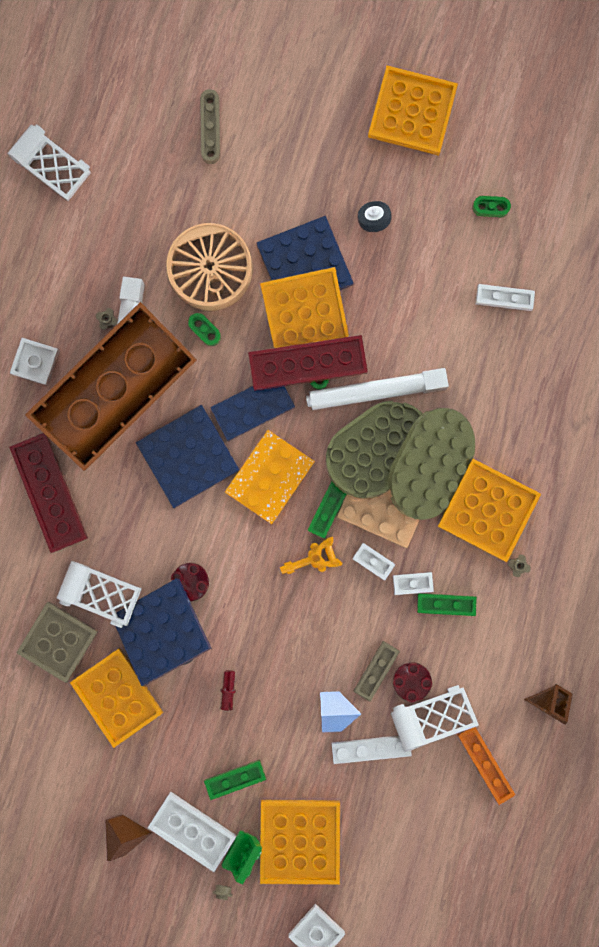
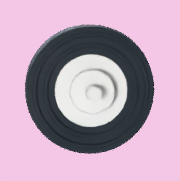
M368 202L358 211V223L367 232L382 231L391 223V210L384 202Z

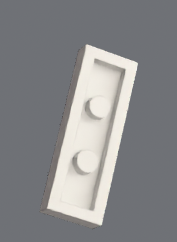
M478 284L475 304L532 311L535 291Z

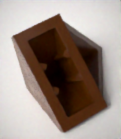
M555 684L524 699L564 725L568 723L573 694L561 686Z
M124 815L106 819L107 861L127 855L152 832Z

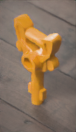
M333 537L327 538L320 545L312 543L307 558L293 563L291 561L284 563V566L280 567L281 573L291 574L295 572L294 570L310 564L314 568L318 567L320 572H324L326 566L338 567L343 565L335 557L332 548ZM323 548L329 561H325L321 557V550Z

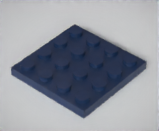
M326 215L256 242L271 281L335 267L340 290L354 285Z
M202 405L136 442L174 509L240 470Z
M178 578L137 600L128 625H123L122 628L115 626L141 686L148 685L212 649ZM125 608L116 612L118 618L124 620L126 615Z

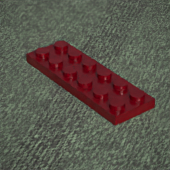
M362 335L248 352L254 391L368 373Z
M42 433L10 446V451L50 553H55L88 539L49 438Z

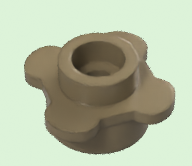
M111 308L96 314V319L100 322L99 327L103 330L115 326L118 322Z
M519 555L518 558L508 561V566L513 571V576L520 577L522 573H528L531 570L524 555Z
M216 885L213 894H216L217 899L228 900V897L233 896L231 894L232 887Z

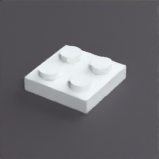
M22 338L10 374L48 386L60 350Z
M314 904L289 933V938L298 947H335L345 935V931L320 907Z

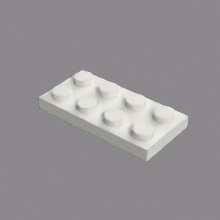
M172 792L169 793L148 826L150 830L213 872L236 838L234 833Z

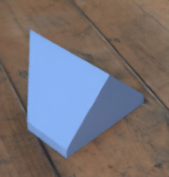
M340 691L320 692L322 732H342L361 715Z

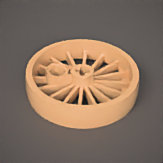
M204 223L188 228L175 239L167 256V276L174 292L186 304L199 310L217 311L233 305L245 294L251 282L253 265L246 243L235 231L220 224ZM211 235L208 256L202 238ZM214 235H222L223 237L212 256ZM227 238L235 242L218 256ZM200 240L205 257H203L191 241ZM188 243L200 259L181 250V248ZM238 246L243 251L242 254L223 259ZM179 253L197 263L175 261ZM243 258L247 260L246 267L224 265ZM208 265L212 266V270H208ZM174 266L194 267V269L178 274L173 272ZM222 270L246 272L244 280H240ZM197 273L181 287L177 286L176 279ZM219 274L237 282L241 286L233 292ZM207 277L204 302L195 300L199 289ZM200 278L191 297L183 293L187 287ZM213 282L221 284L218 289H212L210 286ZM224 288H226L231 295L222 300L220 295L223 293ZM209 293L217 296L218 301L208 302Z

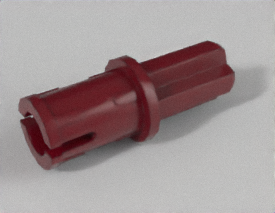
M232 670L224 672L223 688L220 689V692H222L220 709L224 711L233 710V697L236 690L234 689L235 671Z

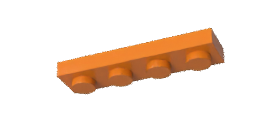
M476 727L458 733L457 736L498 805L514 797L516 794Z

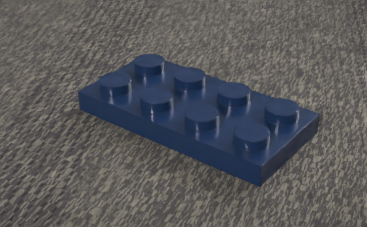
M252 386L210 408L229 442L294 409L295 405L285 386L254 391Z

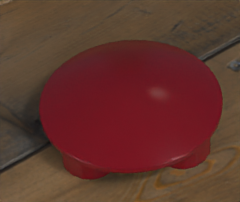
M182 564L171 575V581L176 578L180 579L189 601H196L202 598L208 590V574L199 564Z
M409 662L401 665L396 670L393 677V686L396 693L402 699L413 703L428 695L432 687V678L429 671L423 665Z

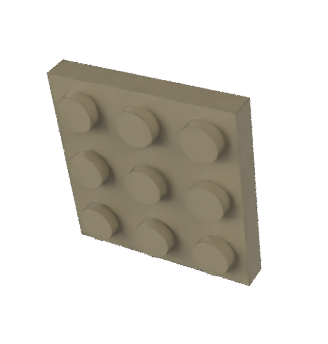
M47 602L16 653L67 683L98 631L51 602Z

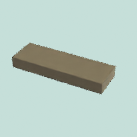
M382 641L353 691L371 702L400 651Z

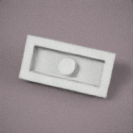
M362 543L352 558L384 581L395 566L393 562Z
M432 572L393 575L394 595L434 592Z

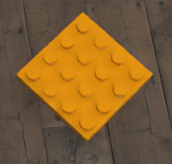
M386 66L368 138L439 156L458 83Z
M335 267L260 283L274 348L349 337Z
M472 459L437 527L507 562L541 493Z
M261 800L260 845L262 846V852L260 856V884L340 885V800Z

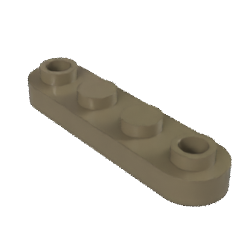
M208 89L200 97L201 155L206 163L214 164L220 158V103L217 92ZM213 153L214 156L209 157L208 154Z

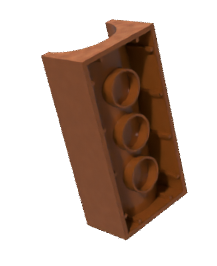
M140 302L42 397L25 416L85 471L197 359Z

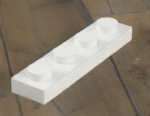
M399 736L331 742L334 764L412 756L411 751H404Z

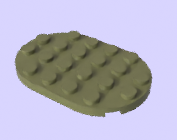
M385 401L374 405L339 430L328 445L325 459L328 475L336 487L350 496L364 499L374 498L389 491L388 477L391 466L413 423L423 413L405 402L403 404Z
M437 408L429 412L426 411L413 423L391 466L388 477V487H390L392 495L391 500L395 507L404 515L414 519L426 520L438 516L449 506L475 454L474 431L464 415L453 409Z

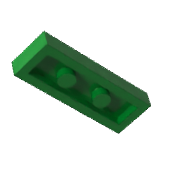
M332 481L307 530L325 539L346 496V493L337 488Z
M418 593L417 613L476 616L477 597Z
M259 759L204 780L211 801L265 781L267 778Z

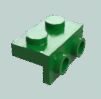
M240 830L221 864L222 868L231 871L235 881L242 885L246 878L250 876L255 861L261 856L262 846L257 837Z

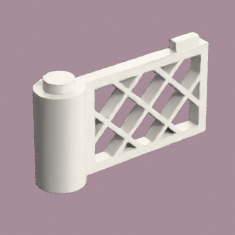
M37 124L35 126L30 125L7 154L17 164L27 169L65 200L69 201L91 172L88 170L90 166L81 159L78 162L44 135L45 131ZM46 144L53 148V154L43 155L42 149ZM65 157L68 160V166L58 167L57 158ZM54 158L55 167L44 168L43 159ZM33 160H41L42 168L33 169L29 165ZM71 169H80L84 173L80 178H73ZM69 170L70 179L59 180L58 171ZM56 171L57 180L48 181L45 172ZM61 183H71V189L67 194L61 191Z
M71 561L57 599L60 600L59 603L70 607L71 604H74L111 620L110 624L122 628L123 625H128L141 588L91 569L86 565ZM91 574L97 575L100 584L91 587L89 582ZM112 581L115 583L117 591L108 594L105 584ZM101 586L105 596L96 600L93 590ZM128 588L134 590L132 599L126 601L122 591ZM89 592L93 602L87 605L81 603L83 594ZM119 593L122 603L114 607L110 597ZM107 599L110 609L103 612L100 610L98 602ZM124 606L126 611L124 620L118 618L115 609Z
M457 685L448 688V693L409 707H405L402 704L393 708L394 711L391 713L405 752L479 725L464 687L459 688ZM461 693L464 701L462 707L451 703L454 695ZM441 701L447 704L443 714L433 710L435 702ZM449 706L459 710L456 720L446 716ZM422 707L429 711L425 721L417 717L415 709ZM431 712L442 717L438 727L427 722ZM462 712L470 716L471 724L464 725L458 722ZM443 719L454 723L452 731L447 732L440 728ZM425 725L436 730L432 738L425 739L423 733Z

